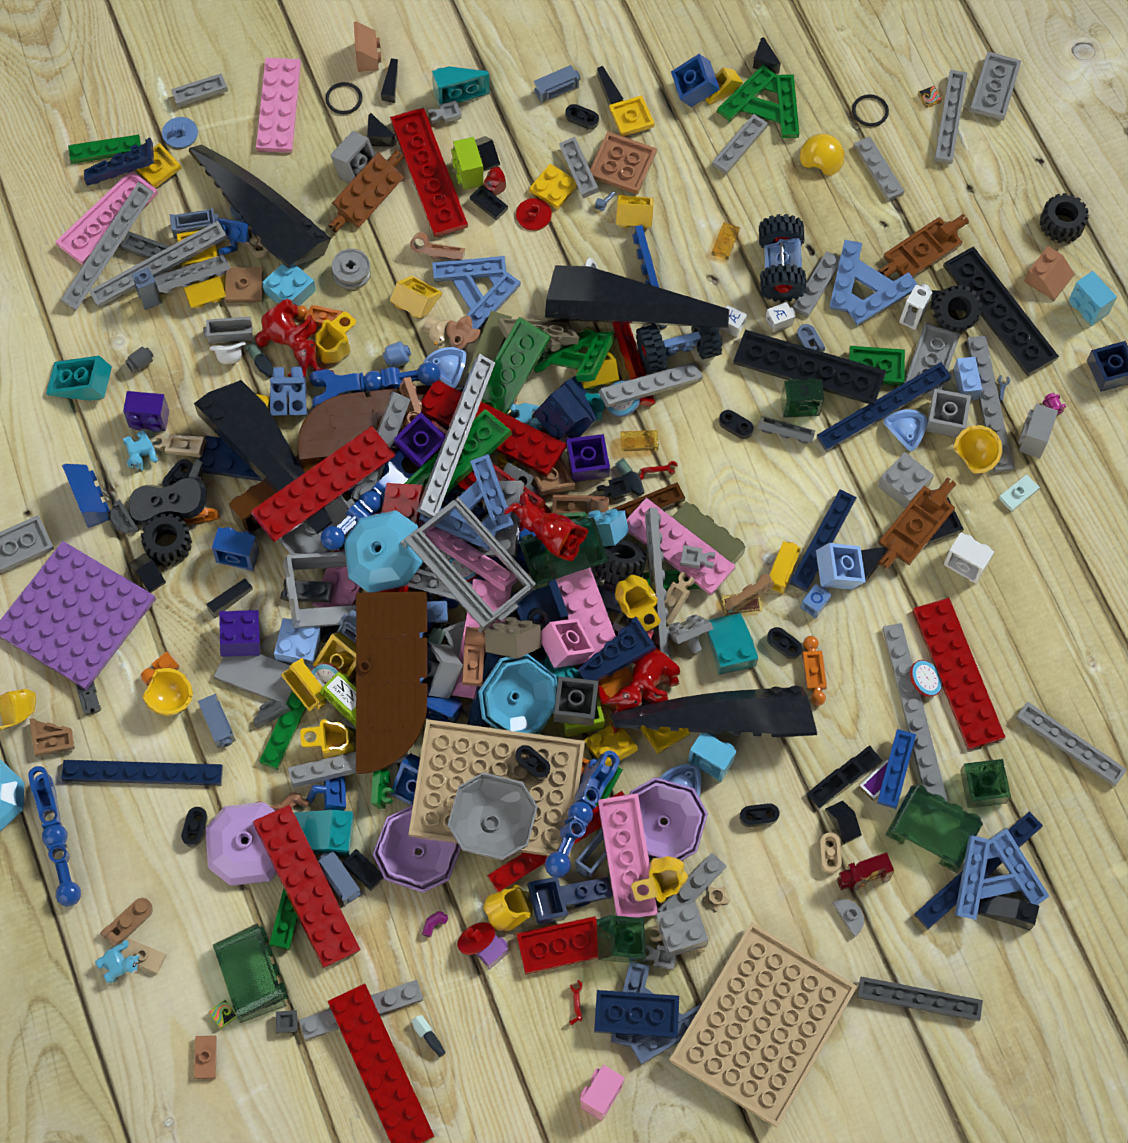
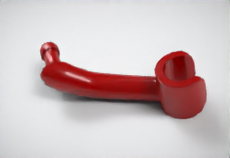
M671 461L665 466L641 468L639 478L642 481L645 473L663 471L673 475L675 471L669 467H678V464L675 461Z
M577 980L580 986L579 989H574L570 984V990L573 993L574 1011L577 1016L569 1021L570 1025L577 1021H582L579 995L582 990V982L580 980Z

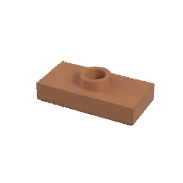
M195 1036L194 1078L216 1079L217 1036Z

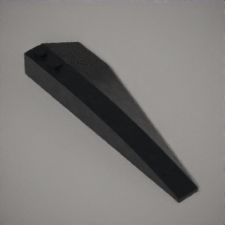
M201 144L189 148V153L197 163L205 167V173L208 176H212L215 180V186L223 190L222 194L237 213L242 214V220L252 227V233L260 237V243L288 269L325 254L331 238L283 196L241 166Z
M555 265L546 298L545 318L559 321L728 328L730 309L590 266Z
M242 380L210 391L194 403L198 416L275 493L304 474L302 467L266 404ZM323 508L306 520L305 523L318 535L332 523V520L325 508Z
M796 685L787 688L775 686L768 689L724 691L686 696L610 714L612 725L617 728L640 729L642 725L650 728V730H659L660 727H670V731H679V728H689V732L723 734V731H728L733 735L751 732L753 736L771 733V737L778 738L817 735L808 695L803 687Z

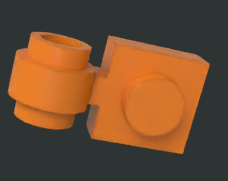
M165 652L152 663L154 670L146 668L141 673V680L149 686L157 669L171 668L178 670L180 668L179 664Z

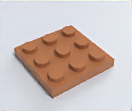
M607 131L590 171L594 180L638 195L657 153V148Z

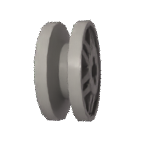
M357 249L340 251L332 261L334 281L340 287L348 290L363 287L370 278V262L368 257Z

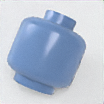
M401 341L386 346L385 352H383L386 364L395 368L409 363V356L412 355L409 346H404Z

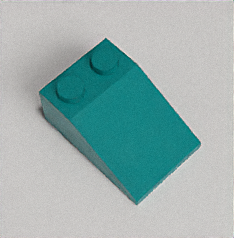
M451 66L441 67L432 71L433 92L438 105L453 101L460 103L490 94L488 71Z
M99 355L56 361L53 365L46 394L48 396L87 401L104 399L112 366Z
M741 613L708 620L711 622L713 629L706 633L719 675L757 666L758 655Z
M323 810L295 812V816L314 854L323 855L324 853L334 851L336 856L348 857L350 855L355 819L353 811Z

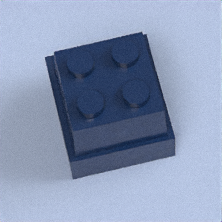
M576 376L565 381L559 389L551 393L533 413L551 437L559 441L567 437H581L597 420L585 397L586 392L581 382H577Z

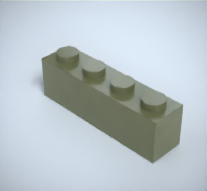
M494 311L490 312L468 369L467 379L478 354L492 361L495 360L506 340L498 326L499 318L512 319L511 316Z
M686 501L672 516L673 519L735 565L743 556L746 547L739 538L731 536L726 528L719 527L710 516L702 514L694 504H689Z

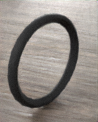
M340 82L328 89L325 100L327 106L333 112L349 114L360 107L363 97L356 85L349 82ZM339 86H350L357 91L359 101L350 110H337L329 102V95L332 90Z
M867 94L855 100L852 106V113L859 123L872 127L882 124L887 119L889 108L881 97ZM865 98L879 100L885 107L884 117L875 123L861 120L856 114L858 102Z

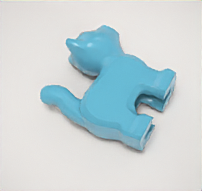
M528 403L512 405L511 417L539 431L543 429V425L539 420L532 418V412L536 411L540 406Z
M145 430L137 433L139 439L136 442L130 436L123 438V443L126 445L129 459L126 462L127 466L141 469L142 471L143 460L141 457L150 455L152 462L156 463L158 461L156 451L152 442L148 439Z
M127 940L106 951L103 957L95 961L99 969L103 967L107 970L109 969L104 975L107 983L115 982L117 977L124 975L126 972L133 974L137 971L140 956L130 955L124 959L121 952L128 947L129 942Z

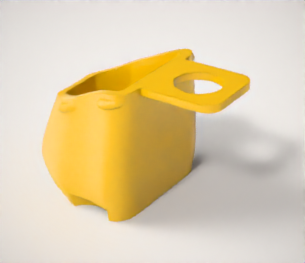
M346 311L342 312L332 322L324 320L322 328L315 335L316 356L325 364L340 362L350 354V345L345 333L356 325V319ZM342 318H348L350 324L344 327L340 325L339 321Z
M630 575L627 579L618 582L615 598L620 605L621 611L628 618L637 617L645 631H649L659 625L661 619L653 607L657 604L658 598L648 582L636 575ZM645 615H654V622L649 625L645 624Z
M21 689L0 695V714L3 722L0 730L8 729L23 722L35 712L36 694L34 691Z
M322 719L319 727L302 728L300 730L301 746L304 748L321 746L324 759L351 753L355 749L353 743L354 733L340 722L331 723L326 719ZM308 732L316 734L314 742L310 743L305 740V735Z
M671 856L653 858L650 862L649 878L635 881L631 884L635 899L643 901L656 897L658 902L663 903L667 897L676 895L688 880V874L684 870V862ZM639 885H646L649 888L648 894L640 895L637 892V887Z
M513 885L512 888L491 894L485 899L484 911L488 916V921L497 931H511L531 917V910L534 909L528 900V896L530 897L529 891H522L519 885Z

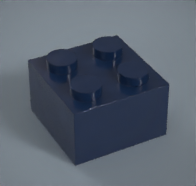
M1126 341L1091 350L1086 361L1100 392L1128 384V345Z

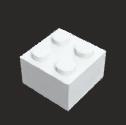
M961 532L949 550L943 565L977 584L986 570L994 551L988 545L981 544L975 541L972 536Z

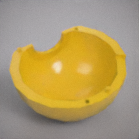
M816 134L804 142L800 148L799 157L802 166L809 169L817 167L823 171V174L832 176L839 172L844 165L845 152L841 142L829 134Z
M982 425L970 426L962 430L956 437L954 450L965 461L972 473H985L993 469L1000 461L1002 442L998 434L991 428Z
M171 668L157 669L147 690L143 694V701L148 709L157 715L166 717L177 715L190 704L193 696L192 686L186 675L178 670Z

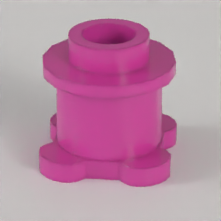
M1050 393L1042 401L1046 407L1058 410L1057 415L1063 413V410L1066 408L1065 404H1061L1059 394Z

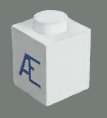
M785 302L767 309L765 319L772 332L775 333L793 326L795 312Z
M727 305L726 308L730 309L728 328L719 329L738 337L746 323L747 314Z

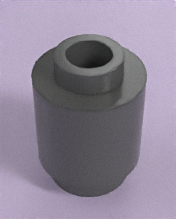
M140 347L127 357L128 359L125 360V363L133 373L139 372L153 362L152 357L154 355L148 347Z

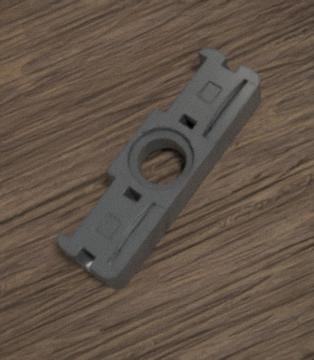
M94 681L87 690L81 689L76 684L84 714L91 715L100 712L102 708L99 705Z

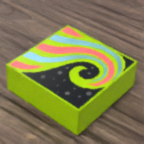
M226 999L208 1011L220 1029L237 1018V1015Z

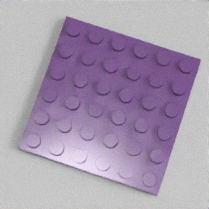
M62 541L1 618L0 638L87 690L155 602L156 597Z

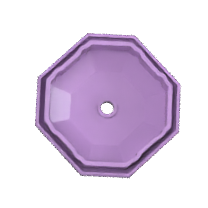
M655 777L630 791V794L638 793L649 860L671 856L682 861L697 853L708 813L694 788ZM661 818H667L668 823L662 825L660 823Z
M265 802L224 806L206 827L208 868L229 886L268 882L277 874L252 823L254 820L275 811ZM243 838L249 839L247 844H242Z
M412 805L386 818L373 856L386 881L424 893L450 880L461 847L458 843L408 837ZM417 849L422 850V854L416 855L415 851Z

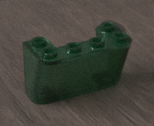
M588 515L576 519L577 523L575 524L587 528L589 531L585 540L580 543L579 552L573 561L561 559L551 554L542 543V540L538 539L537 536L534 537L533 533L521 537L522 541L518 543L530 577L536 583L535 586L608 562L594 517L589 518Z
M916 784V786L912 785L908 790L885 835L901 844L906 839L942 858L939 864L957 873L965 859L969 835L977 836L983 823L978 815L974 813L969 814L961 806L954 803L950 804L941 795H933L924 786Z
M258 923L213 944L239 1023L287 1006L285 1000L288 999V995L283 982H278L277 976L280 973L277 964H272L270 959L271 956H274L270 944H265L269 942L264 926H259Z

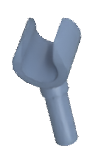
M611 192L604 200L597 198L595 208L604 211L609 200L616 195L615 192Z
M1002 375L997 378V382L1000 385L999 401H1003L1005 388L1010 383L1008 376L1005 383L1001 382Z

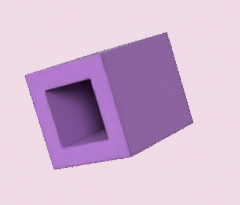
M495 935L491 944L476 955L490 970L508 954V944L501 936L498 938Z

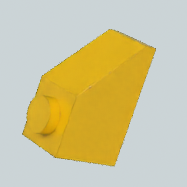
M722 67L715 75L720 90L705 98L709 105L732 95L743 84V81L734 69Z

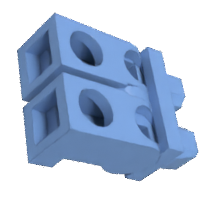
M274 367L273 378H270L271 415H308L306 378L303 377L302 367H291V377H284V367Z

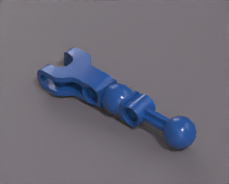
M433 362L421 364L418 370L400 373L398 368L390 367L384 370L381 369V373L378 371L367 372L365 376L363 373L336 375L328 369L315 371L309 376L310 382L315 387H326V391L312 399V408L314 409L329 398L342 394L365 392V395H367L369 391L399 388L403 378L411 377L412 382L421 381L425 385H432L440 379L441 371Z
M401 450L395 453V458L385 464L383 470L384 477L370 491L363 493L359 500L345 513L347 517L338 526H329L322 531L321 543L325 548L337 550L342 547L345 541V534L355 526L359 518L374 515L381 510L387 483L404 484L414 475L403 470L401 462L406 455Z
M606 751L600 755L598 760L592 759L585 765L581 774V783L575 795V801H573V804L568 809V818L564 821L565 825L560 829L562 837L557 852L551 853L545 860V868L550 876L559 878L569 872L571 863L568 856L576 839L585 834L586 827L593 817L592 810L596 808L595 803L600 800L606 785L614 776L620 760L615 752ZM607 757H610L612 765L609 767L605 765Z
M36 766L29 771L28 777L39 818L43 823L42 841L47 846L48 856L55 864L60 885L56 889L55 897L59 904L69 907L78 903L81 898V889L78 884L71 880L67 864L70 859V854L66 849L68 848L66 844L67 831L61 823L53 779L44 767ZM37 772L43 773V774H40V775H38V776H36V777L34 778V776H35V774H36ZM49 813L55 814L53 820L45 821ZM58 851H63V857L56 860L55 854Z

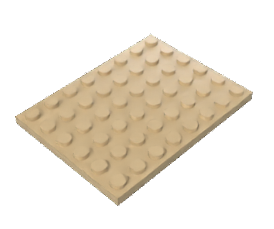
M426 719L408 837L458 843L448 827L458 786L484 772L523 782L538 806L528 846L519 852L546 856L557 852L562 841L560 829L565 825L564 821L568 818V809L573 804V801H575V795L579 788L585 741ZM520 746H531L549 762L550 773L547 778L542 780L535 779L516 762L515 753ZM526 754L521 756L524 760L529 758ZM541 767L536 769L539 773L544 771Z
M751 922L673 1052L669 1062L777 1128L858 986Z

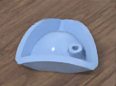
M455 347L441 348L428 355L423 363H435L441 371L440 380L455 388L459 383L465 366L466 352Z
M907 409L890 414L884 419L883 423L907 450L914 451L925 433L927 417L917 410Z
M694 764L678 765L659 777L663 780L694 788L700 797L701 773L698 766Z

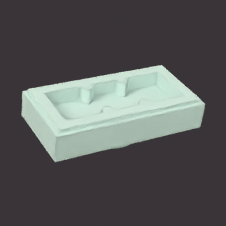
M1026 474L1000 495L999 500L1012 512L1036 493L1040 487Z

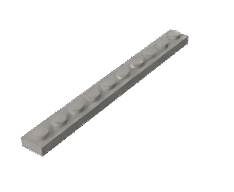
M478 354L475 358L417 512L430 519L440 510L495 365L494 361L481 354Z
M899 623L883 626L882 630L908 732L916 734L913 753L928 811L948 808L949 804L921 695L913 686L910 678L912 660L903 625Z

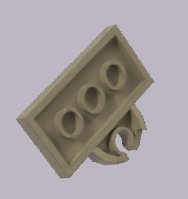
M499 318L498 326L506 339L517 319ZM525 319L552 336L546 346L550 348L551 352L559 350L562 344L567 346L578 344L579 337L569 321Z

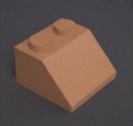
M357 21L353 22L358 72L379 70L378 63H382L381 52H377V48H380V38H376L375 30Z
M1047 246L1029 269L1024 282L1055 301L1075 274L1065 257Z

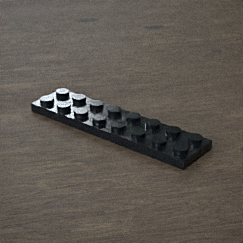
M974 246L944 262L943 267L957 285L969 287L970 290L976 292V296L980 297L979 303H982V307H980L982 318L1027 376L1058 359L1059 355Z
M746 329L733 360V364L873 406L876 404L886 376V370Z

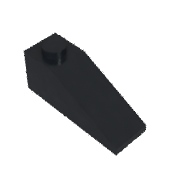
M992 896L980 899L978 915L1031 930L1035 926L1040 906L1019 899Z

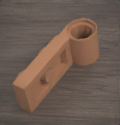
M423 232L416 233L410 242V247L414 252L425 253L436 259L447 257L449 260L455 261L463 259L465 255V248L429 243L428 236ZM421 239L424 242V245H417L415 240Z
M411 377L403 378L399 386L401 395L411 399L407 408L408 415L402 425L403 429L422 410V404L417 398L416 386L412 383Z
M553 495L552 513L556 514L585 512L589 515L591 511L599 510L600 512H606L609 509V498L604 496Z
M466 626L462 685L482 686L485 630L479 633V627Z

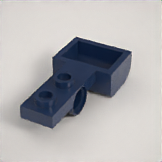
M555 877L531 881L527 884L536 921L539 925L564 920L568 916L566 907H583L591 902L611 899L613 897L608 877L560 886L559 878Z

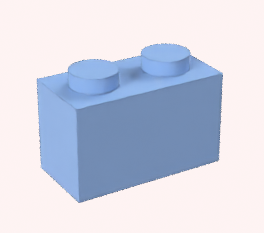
M958 358L953 368L958 393L970 395L971 400H978L982 386L976 358Z

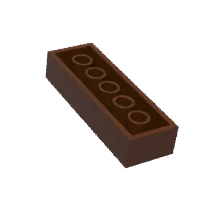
M296 456L304 473L325 459L299 461V456ZM263 480L257 485L249 487L244 494L236 496L229 503L233 519L242 531L253 533L262 527L251 514V511L276 494Z

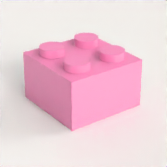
M578 618L550 622L541 631V644L554 668L582 664L595 652Z
M605 1065L601 1069L596 1068L591 1077V1086H586L580 1095L581 1109L602 1121L623 1087L625 1077Z

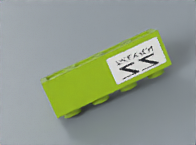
M338 672L322 687L320 693L356 727V688L351 684V680L347 675Z

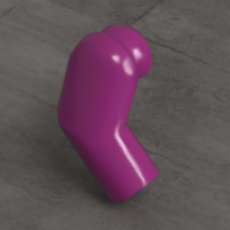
M437 911L426 919L422 935L431 937L437 924L447 923V914Z

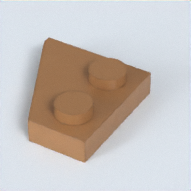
M33 718L30 719L35 757L75 749L73 730L71 728L59 727L49 722H39Z

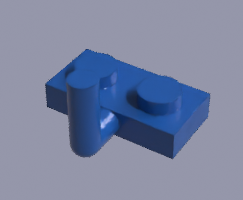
M223 218L217 220L224 230L227 239L230 240V246L219 249L220 255L236 252L238 249L237 242L245 243L249 241L248 223Z
M345 776L323 781L324 786L313 785L306 797V800L310 803L314 801L317 793L324 794L325 809L345 810Z

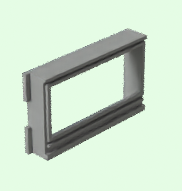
M459 497L400 542L405 549L408 546L412 548L480 625L479 633H482L497 619L501 622L519 607L517 603L531 593L536 585ZM455 509L524 586L522 590L495 612L491 610L425 535L428 530Z
M345 552L286 555L283 566L293 628L340 625L338 622L344 614L348 615L351 610L356 612V605L299 609L293 570L347 567Z

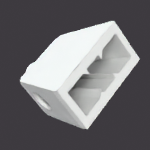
M915 285L906 301L899 321L900 324L916 330L932 295L931 288L928 285ZM912 307L918 308L916 313L912 312Z

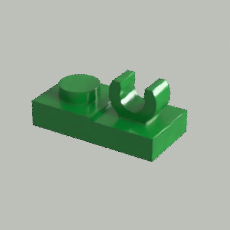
M386 768L373 772L371 804L378 809H385L386 804L393 803L392 799H386L389 793H394V790L388 787L390 773Z

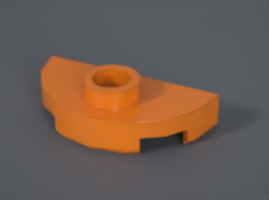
M204 508L199 515L181 520L186 525L218 520L220 515L213 508Z

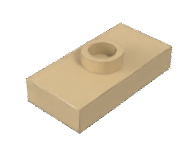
M128 938L129 945L122 951L124 959L130 955H139L138 966L158 974L166 954Z

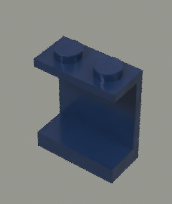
M556 579L548 581L547 586L535 589L517 603L519 607L515 610L518 621H527L528 612L536 607L542 608L546 612L549 623L568 620L569 616ZM536 614L534 619H538L539 614Z

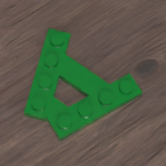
M762 65L717 108V113L729 122L741 111L752 115L755 114L758 117L780 123L781 138H799L794 74L776 75ZM763 90L777 93L778 104L757 98V96Z
M587 327L576 333L579 337L578 344H571L569 346L562 344L559 350L551 352L550 348L543 351L533 371L535 373L541 372L550 365L578 370L575 375L577 382L593 381L596 379L615 340L614 331L596 333ZM581 348H589L586 354L577 352Z

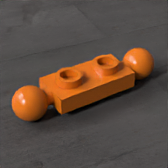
M299 305L296 318L306 321L307 316L312 315L316 325L322 327L324 320L332 322L343 311L311 305L308 310L305 306ZM342 318L339 323L345 327L350 324V320Z
M807 636L803 641V646L808 651L802 653L807 691H813L810 696L812 704L821 706L826 701V696L821 690H826L827 688L822 650L816 651L819 645L818 639L814 636Z

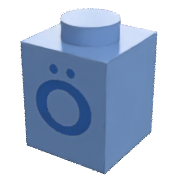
M815 584L803 599L800 608L814 618H817L828 604L831 594L825 587H819Z

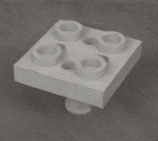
M691 615L682 623L676 622L669 625V639L677 644L687 641L690 653L702 650L697 636L713 629L711 622L699 615Z

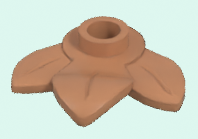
M469 315L460 318L457 323L452 320L448 322L446 333L451 338V347L463 350L469 343H474L478 339L481 331L475 328L472 329V319Z

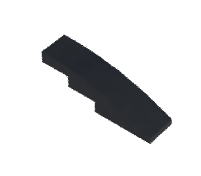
M869 745L839 769H835L807 792V795L820 809L864 777L883 760Z

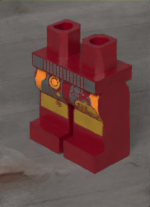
M886 852L860 861L856 866L854 862L848 864L847 869L840 872L836 880L840 890L851 887L852 892H854L859 887H864L868 882L881 878L882 883L890 881L894 868Z

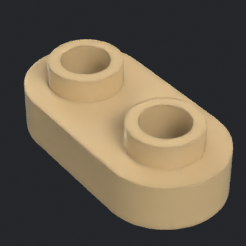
M248 227L251 239L248 242L242 243L243 246L254 257H265L269 251L260 243V237L252 233V227Z
M826 833L820 840L821 867L826 873L830 874L836 873L842 864L840 838L834 833ZM826 842H831L833 846L828 847ZM832 861L834 866H828L827 862Z

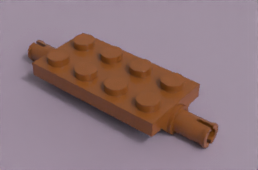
M395 150L388 160L377 152L335 198L332 204L338 210L337 216L328 224L330 229L334 227L333 232L337 233L346 222L353 223L359 228L404 178L395 169L398 163L404 159L402 154L398 156L400 154L398 150Z
M961 214L952 222H945L939 216L884 253L883 257L889 264L879 269L878 272L887 278L895 272L901 277L909 272L914 278L962 245L963 241L958 237L957 232L963 226L969 224L968 218H964L965 215Z
M946 478L942 485L935 490H930L923 486L880 539L879 545L888 549L878 562L880 566L885 565L884 569L888 570L896 558H899L909 566L955 510V507L947 500V495L956 486L953 480L950 483L951 479Z

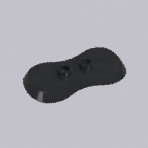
M187 477L170 486L143 485L135 489L130 496L129 515L135 525L147 526L146 522L148 520L153 521L154 516L157 515V518H159L161 514H165V516L173 514L174 517L178 516L182 519L193 518L199 515L206 505L207 492L205 484L199 478Z

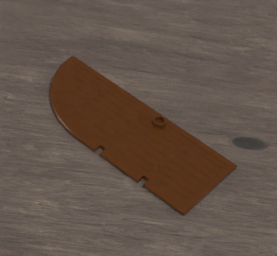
M432 385L416 386L418 400H423ZM399 388L369 391L370 397H366L365 392L342 394L329 398L317 405L307 415L299 431L297 443L299 461L327 458L369 427L373 426L377 431L391 393L396 392L401 395ZM407 410L401 423V426L399 428L398 434L403 430L402 425L408 415ZM425 416L428 420L432 422L433 419ZM435 421L437 424H439L441 427L448 431L449 427ZM393 444L391 450L399 449L395 444Z
M427 592L356 593V774L375 772L398 761L414 745L423 728L427 713V684H420V678H427V638H420V633L427 632Z

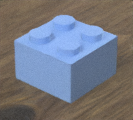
M828 543L816 550L821 587L853 590L866 582L860 546Z
M283 618L274 652L275 659L282 663L293 664L303 658L304 664L308 668H314L313 663L318 655L322 627L293 628L292 619Z

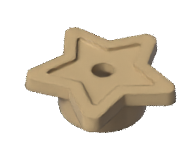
M708 886L709 895L703 900L704 903L712 904L714 910L718 911L722 904L730 902L725 896L726 888Z

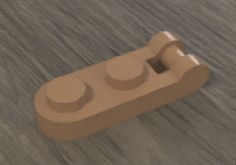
M763 574L759 582L743 588V592L737 596L735 594L727 598L726 609L729 613H732L773 588V580L768 574Z
M138 898L110 925L106 926L100 935L104 939L107 938L112 947L121 944L151 916L153 912L151 902L146 898ZM118 928L121 933L116 936L113 932Z

